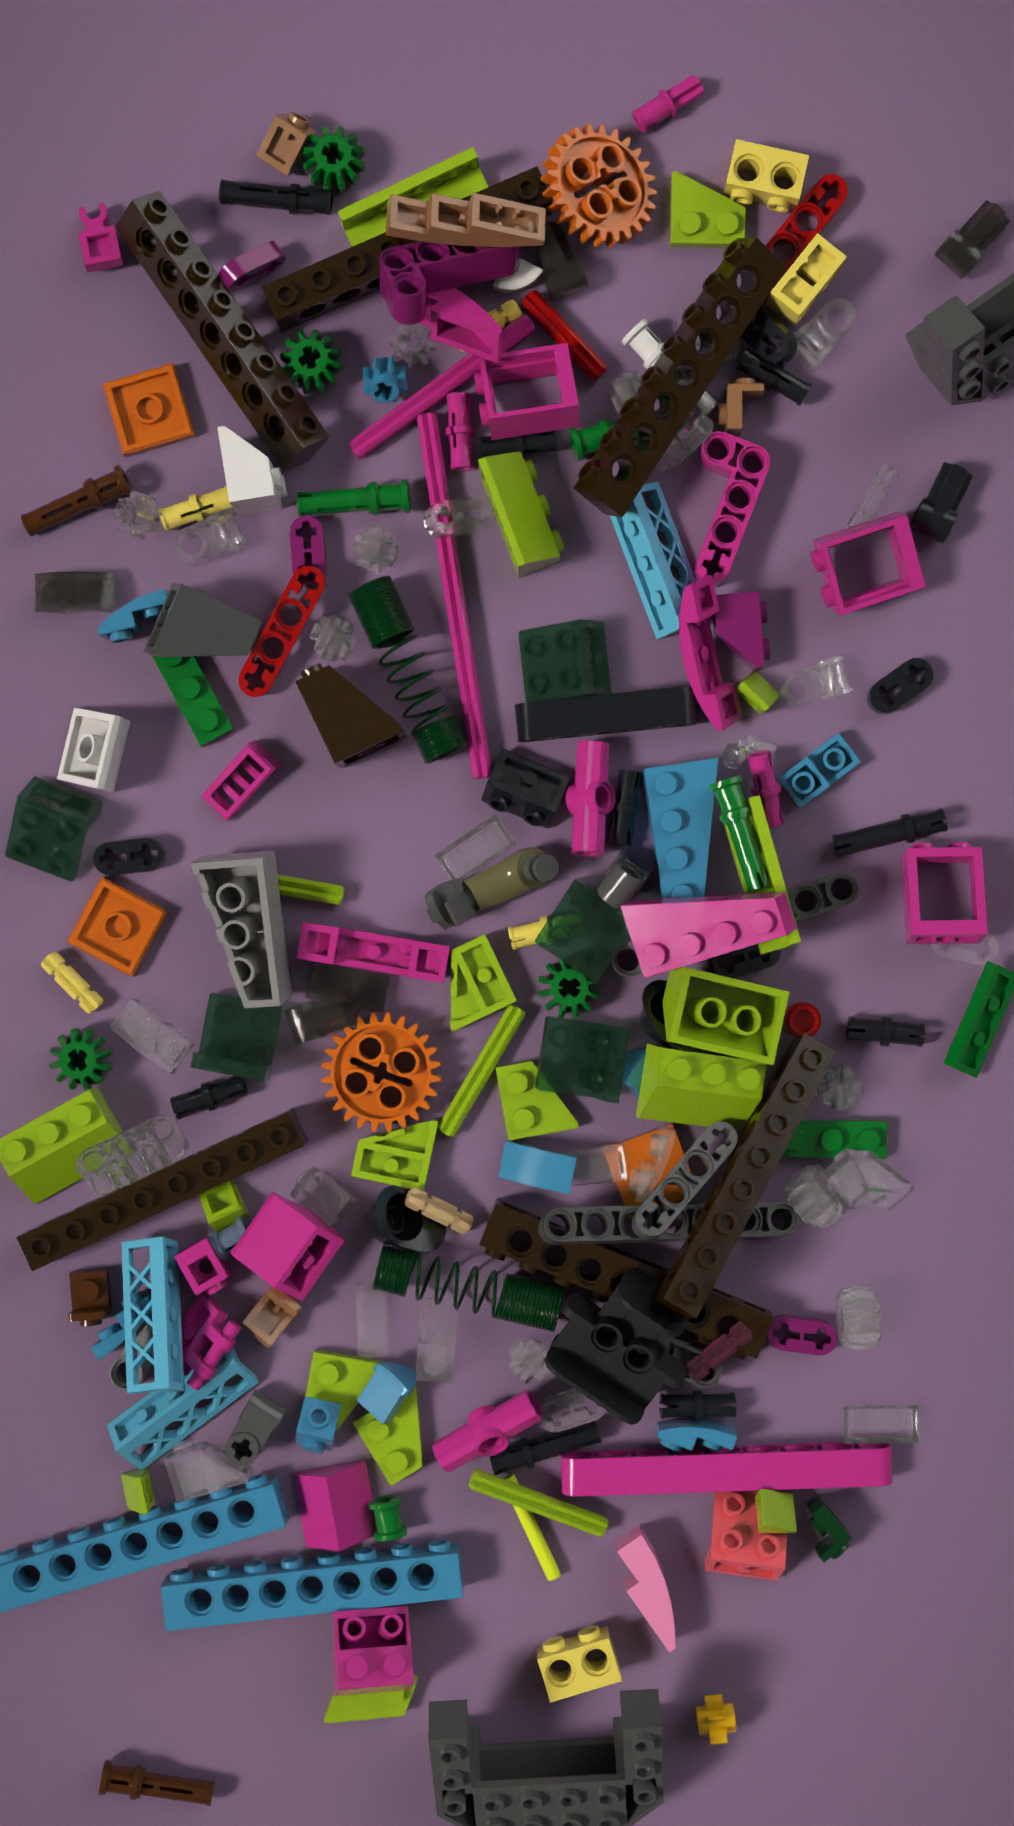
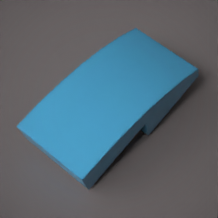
M164 588L148 593L119 608L97 628L99 636L106 640L111 639V643H121L133 639L132 633L142 631L139 616H143L144 620L157 619L168 591Z
M838 732L780 776L778 780L801 808L861 763V759L841 733Z
M505 1140L498 1177L570 1195L578 1156Z
M141 1291L135 1293V1303L143 1310L151 1300V1292L144 1296ZM124 1308L115 1315L121 1325L120 1328L115 1322L97 1333L100 1340L91 1349L98 1360L109 1354L125 1340Z
M669 1419L657 1422L655 1427L656 1436L661 1439L660 1443L675 1451H681L682 1447L692 1451L697 1437L701 1438V1444L713 1450L721 1451L722 1447L733 1450L738 1437L735 1428L708 1420Z

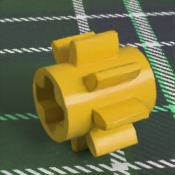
M722 1694L704 1696L705 1706H696L699 1736L708 1735L710 1745L728 1743L727 1733L736 1732L733 1703L724 1704Z

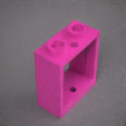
M568 343L501 353V359L498 363L479 356L481 372L474 373L476 394H484L485 403L479 404L482 427L489 426L491 440L580 427L579 403ZM556 375L561 403L497 413L493 384Z
M897 511L813 539L815 550L811 551L810 554L816 572H821L825 586L820 587L823 602L826 608L831 607L832 611L840 616L926 587L906 514ZM887 529L899 579L842 597L829 548Z
M957 842L943 848H933L931 843H916L911 845V848H906L901 857L906 944L981 943L988 935L982 847H971L970 843ZM917 863H969L972 920L920 921Z

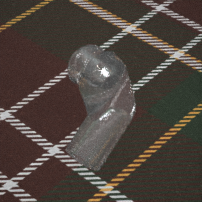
M744 735L727 744L723 750L722 762L729 769H738L741 767V762L748 759L747 755L763 750L771 751V758L773 760L777 744L751 735Z

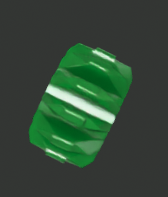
M324 126L322 129L324 137L319 138L317 135L311 134L310 142L313 147H304L303 155L308 160L303 164L305 173L312 174L310 179L314 186L323 182L324 190L328 191L332 190L334 184H338L340 192L344 193L346 191L345 181L348 180L350 183L357 185L359 179L355 172L365 171V162L361 160L365 156V150L363 146L356 145L358 139L354 133L345 137L344 128L339 126L336 129L335 135H331L329 128ZM332 155H340L341 161L339 162L336 159V164H329L328 158L333 160Z
M314 329L310 339H307L305 333L299 330L298 338L300 342L295 343L293 340L287 339L285 344L291 352L280 353V360L286 363L282 368L288 377L291 376L290 380L296 388L302 384L304 394H310L312 385H316L320 394L324 393L325 387L322 382L326 380L329 384L335 385L337 379L331 372H341L343 370L342 363L336 361L342 356L339 347L331 348L334 341L330 335L320 341L319 330ZM314 356L316 367L309 369L306 358Z
M560 956L559 963L562 970L557 971L553 964L548 963L546 968L554 975L553 978L539 976L538 979L543 984L551 985L550 989L540 990L538 994L539 997L553 995L554 998L547 1002L545 1008L550 1011L557 1003H560L561 1006L558 1010V1017L564 1018L567 1006H571L573 1017L579 1018L580 1013L577 1005L581 1003L587 1011H591L593 1007L585 1000L586 996L597 999L600 997L598 991L588 989L589 985L600 983V978L592 977L586 979L585 976L594 967L589 963L581 972L577 969L581 958L578 956L574 957L572 968H567L565 956ZM563 978L569 981L576 978L579 981L580 985L575 986L579 989V992L575 996L570 993L563 996L559 992V989L563 988L562 985H559Z
M73 1028L70 1030V1038L64 1034L57 1037L62 1048L52 1047L50 1049V1053L59 1057V1060L51 1062L49 1067L50 1069L61 1068L62 1072L56 1077L58 1082H62L70 1077L68 1082L70 1090L76 1089L79 1083H81L85 1091L92 1088V1080L98 1084L103 1083L105 1078L100 1070L111 1071L113 1068L112 1064L103 1061V1058L113 1055V1050H101L100 1047L107 1040L105 1036H101L93 1042L94 1029H86L82 1037L79 1028ZM85 1052L87 1054L84 1060L86 1065L77 1066L75 1063L78 1059L77 1054Z

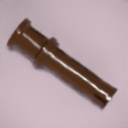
M118 464L114 466V471L95 480L91 477L86 479L82 488L55 499L27 514H22L21 520L26 531L32 537L36 533L64 522L93 507L95 510H103L106 508L107 503L124 495L131 497L134 495V491L125 471ZM116 483V486H115V487H112V488H110V489H108V490H106V491H103L104 488L109 487V486H111V485H113V484ZM88 497L87 500L80 501L82 498ZM72 504L71 507L46 518V515Z
M105 1760L99 1795L105 1796L107 1792L129 1795L131 1800L140 1799L141 1795L205 1804L207 1806L211 1805L215 1781L210 1782L145 1772L146 1768H143L142 1765L130 1768L112 1765L111 1761Z

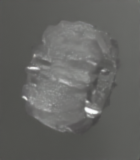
M808 1164L806 1167L800 1168L793 1174V1177L788 1181L789 1184L785 1187L786 1194L789 1196L787 1201L794 1207V1213L802 1217L803 1223H810L816 1230L819 1228L826 1229L830 1225L833 1226L846 1213V1209L849 1206V1202L845 1197L847 1193L840 1187L839 1180H835L832 1177L831 1171H824L822 1166L818 1164L814 1166Z
M849 1286V1288H841L836 1297L835 1321L837 1323L840 1343L846 1349H855V1351L876 1348L881 1339L882 1314L880 1313V1302L878 1301L877 1293L871 1287Z

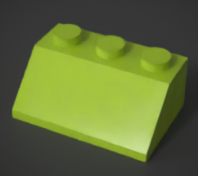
M521 451L478 459L482 482L518 578L559 563L561 557L559 552L565 550L558 530H550L546 517L552 514L545 495L538 496L533 482L538 481V476L532 460L525 461Z
M688 967L670 970L663 998L666 1041L774 1065L790 992Z
M647 1043L636 1118L709 1127L712 1123L721 1121L732 1125L736 1131H741L762 1099L767 1064L716 1052L701 1050L686 1052L674 1047Z
M98 1086L83 1092L0 1138V1161L8 1176L34 1204L43 1201L133 1151Z

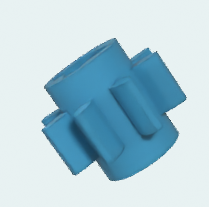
M393 356L390 358L374 357L371 368L363 367L364 394H371L377 403L397 402L399 392L407 393L406 366H399Z

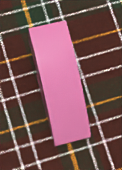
M638 1525L616 1541L617 1553L632 1573L630 1577L625 1579L626 1592L670 1653L676 1646L675 1623L669 1589L656 1552L642 1527Z

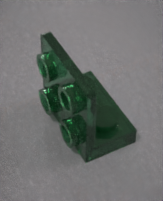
M579 619L519 632L526 702L612 694L604 621Z
M34 776L17 796L5 856L65 880L74 881L77 876L87 831L101 814L103 802Z
M574 879L536 937L535 942L592 981L597 982L627 938L629 931L621 909L612 907L599 894Z
M215 992L209 995L200 1047L198 1051L193 1053L191 1068L265 1082L270 1078L283 1007L244 1008L240 997Z
M547 1016L545 1018L535 1088L540 1091L593 1097L604 1102L619 1104L630 1029L610 1024Z

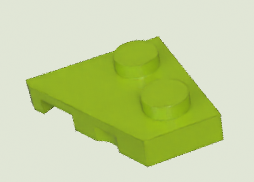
M486 934L451 950L450 1028L452 1032L517 1001Z
M532 1060L495 1067L508 1141L579 1128L576 1118L571 1114Z
M414 1675V1685L409 1690L335 1696V1692H333L323 1722L329 1724L405 1716L418 1681V1676Z

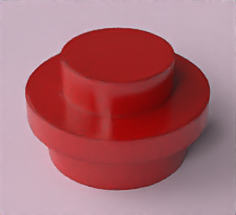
M808 1002L794 1003L785 1012L784 1026L793 1037L797 1038L804 1033L812 1037L821 1026L820 1012L814 1005Z

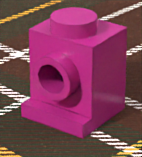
M208 1235L182 1249L174 1256L195 1295L206 1290L208 1296L228 1285L225 1279L231 1275L232 1271L227 1262H222L210 1243ZM202 1260H210L213 1270L210 1272L204 1271L201 1268Z

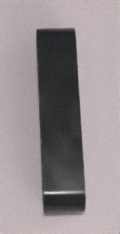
M691 686L533 701L514 705L518 742H535L699 724L697 699Z

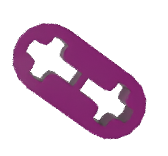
M270 241L230 260L221 268L218 275L229 291H236L276 271L285 262L286 257L277 243Z
M304 515L298 517L290 527L293 574L300 567L306 566V556L312 555L313 565L320 568L327 577L324 529L321 523L312 516ZM310 524L312 530L317 531V535L311 536V548L305 549L304 539L297 536L298 532L304 530V525ZM315 573L312 580H308L304 575L300 576L299 580L304 583L303 586L305 588L319 586L315 582Z
M786 1314L774 1316L766 1336L769 1343L775 1349L812 1355H826L835 1348L837 1343V1334L833 1326L826 1320ZM781 1323H786L790 1331L798 1332V1336L787 1335L784 1341L780 1342L778 1336L773 1333V1330L780 1329ZM818 1328H823L824 1333L829 1336V1339L822 1340L821 1346H816L812 1338L804 1337V1333L817 1334Z

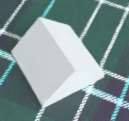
M74 708L57 779L114 793L131 721L117 715Z

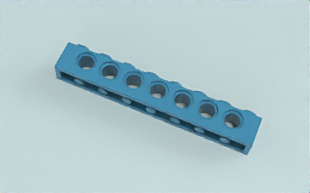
M265 1473L257 1474L247 1478L244 1481V1485L231 1488L230 1484L220 1485L209 1491L210 1495L196 1499L195 1495H187L173 1502L174 1506L160 1509L159 1505L152 1506L148 1514L138 1513V1517L125 1520L124 1516L114 1517L103 1522V1527L90 1531L88 1526L81 1527L67 1534L68 1538L54 1542L53 1537H48L33 1543L32 1548L19 1552L18 1548L5 1550L0 1553V1613L284 1528L290 1516L278 1476L267 1477ZM238 1501H247L253 1506L254 1512L244 1515L237 1510L236 1503ZM205 1511L214 1513L218 1518V1524H205L200 1514ZM168 1522L179 1524L183 1534L180 1536L169 1534L165 1524ZM130 1534H142L146 1538L147 1545L142 1547L136 1546L131 1541ZM95 1544L107 1545L111 1550V1556H100L95 1550ZM60 1555H70L75 1560L76 1567L68 1568L64 1566L60 1561ZM25 1565L35 1566L39 1570L40 1578L29 1577L25 1572Z
M448 1539L433 1540L428 1543V1546L413 1547L411 1543H402L392 1546L391 1550L377 1552L376 1548L367 1547L356 1550L352 1555L340 1556L339 1552H325L319 1554L317 1559L303 1560L302 1556H289L281 1559V1563L266 1564L265 1560H253L245 1563L244 1567L229 1568L228 1564H218L208 1567L207 1571L194 1573L190 1568H182L170 1572V1575L166 1576L161 1585L166 1631L463 1598L464 1592L459 1542L450 1543ZM418 1564H428L434 1572L430 1576L421 1577L415 1573L414 1567ZM382 1568H390L396 1573L397 1577L391 1581H384L378 1576L377 1571ZM345 1572H352L358 1576L360 1581L355 1585H347L341 1580L340 1576ZM309 1576L317 1577L323 1586L319 1589H310L305 1585L304 1579ZM273 1580L279 1581L284 1585L286 1591L279 1594L273 1593L269 1590L267 1583ZM242 1585L247 1589L249 1595L244 1598L236 1597L231 1592L230 1587ZM204 1589L208 1591L212 1600L208 1602L199 1601L194 1595V1590Z

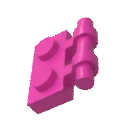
M203 1292L198 1295L181 1320L184 1376L187 1377L190 1371L194 1370L187 1384L195 1390H200L206 1380L213 1378L217 1372L216 1365L224 1353H229L235 1346L236 1341L234 1339L242 1329L239 1324L229 1320L222 1330L221 1326L229 1315L212 1296H208V1294ZM212 1341V1346L210 1347L206 1355L203 1357V1352Z

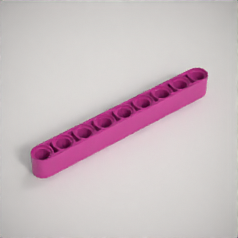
M883 1441L737 1445L733 1447V1450L722 1447L721 1451L708 1447H693L692 1451L683 1447L681 1451L669 1448L572 1451L561 1455L562 1493L567 1496L580 1497L757 1491L759 1489L787 1490L886 1486L893 1483L892 1448L890 1443Z

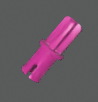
M690 76L667 91L661 89L658 91L659 96L640 108L631 112L632 118L640 132H647L648 129L669 116L671 118L676 117L678 110L704 94V89L698 77Z

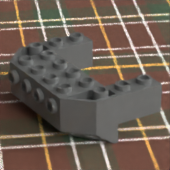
M1014 273L968 306L955 295L925 316L921 324L906 333V339L919 368L951 406L981 402L991 394L994 396L998 395L1014 379Z
M658 1689L620 1691L621 1717H613L614 1737L481 1744L479 1725H469L467 1699L430 1701L428 1740L437 1816L455 1826L634 1825L664 1803L662 1724Z

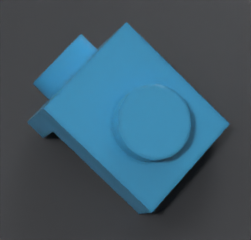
M305 1397L296 1430V1444H301L303 1450L316 1454H322L324 1450L332 1451L340 1413V1404Z

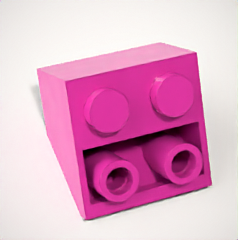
M272 1192L230 1253L274 1288L303 1301L345 1240L328 1219Z
M408 1606L333 1612L332 1661L335 1696L409 1690L414 1685Z

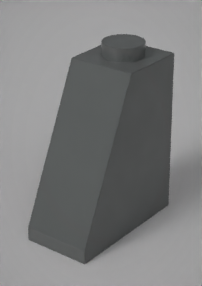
M172 583L143 652L156 657L247 656L262 633L259 629L262 621L183 584Z

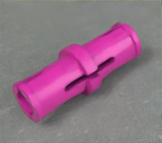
M449 393L446 395L449 417L446 437L449 438L450 467L454 471L473 470L472 437L475 436V427L471 426L470 393Z
M769 750L753 752L747 755L753 781V787L750 788L752 797L760 795L769 828H775L784 824V819L782 818L778 796L781 787L780 783L775 780L772 754Z

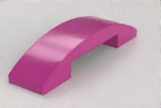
M705 575L685 586L679 614L680 647L686 674L699 705L717 730H724L743 717L736 684L722 682L708 618L720 610L712 575Z
M302 922L296 959L444 983L450 946Z

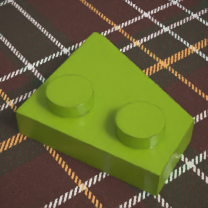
M672 172L670 248H727L737 238H745V206L679 172Z
M432 1119L406 1126V1128H397L391 1132L386 1131L360 1138L351 1176L408 1189L418 1187L424 1190L439 1120Z
M315 1349L305 1397L340 1404V1413L336 1425L337 1431L358 1404L357 1399L374 1374V1367L377 1362L385 1361Z
M416 1385L390 1423L382 1424L369 1411L353 1420V1425L391 1486L423 1467Z

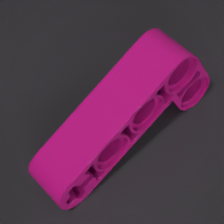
M721 431L712 432L707 435L699 453L700 463L705 469L728 478L694 568V576L698 580L707 574V569L703 566L710 564L714 553L722 554L716 566V570L721 573H715L713 576L715 588L724 582L731 569L771 461L769 453L765 448ZM712 444H720L725 448L727 456L720 460L713 459L708 454L707 448ZM747 457L756 458L761 463V470L757 473H749L744 469L742 460ZM732 492H742L748 499V505L744 508L734 507L729 501V495ZM721 526L731 528L735 535L734 541L722 543L716 537V529Z

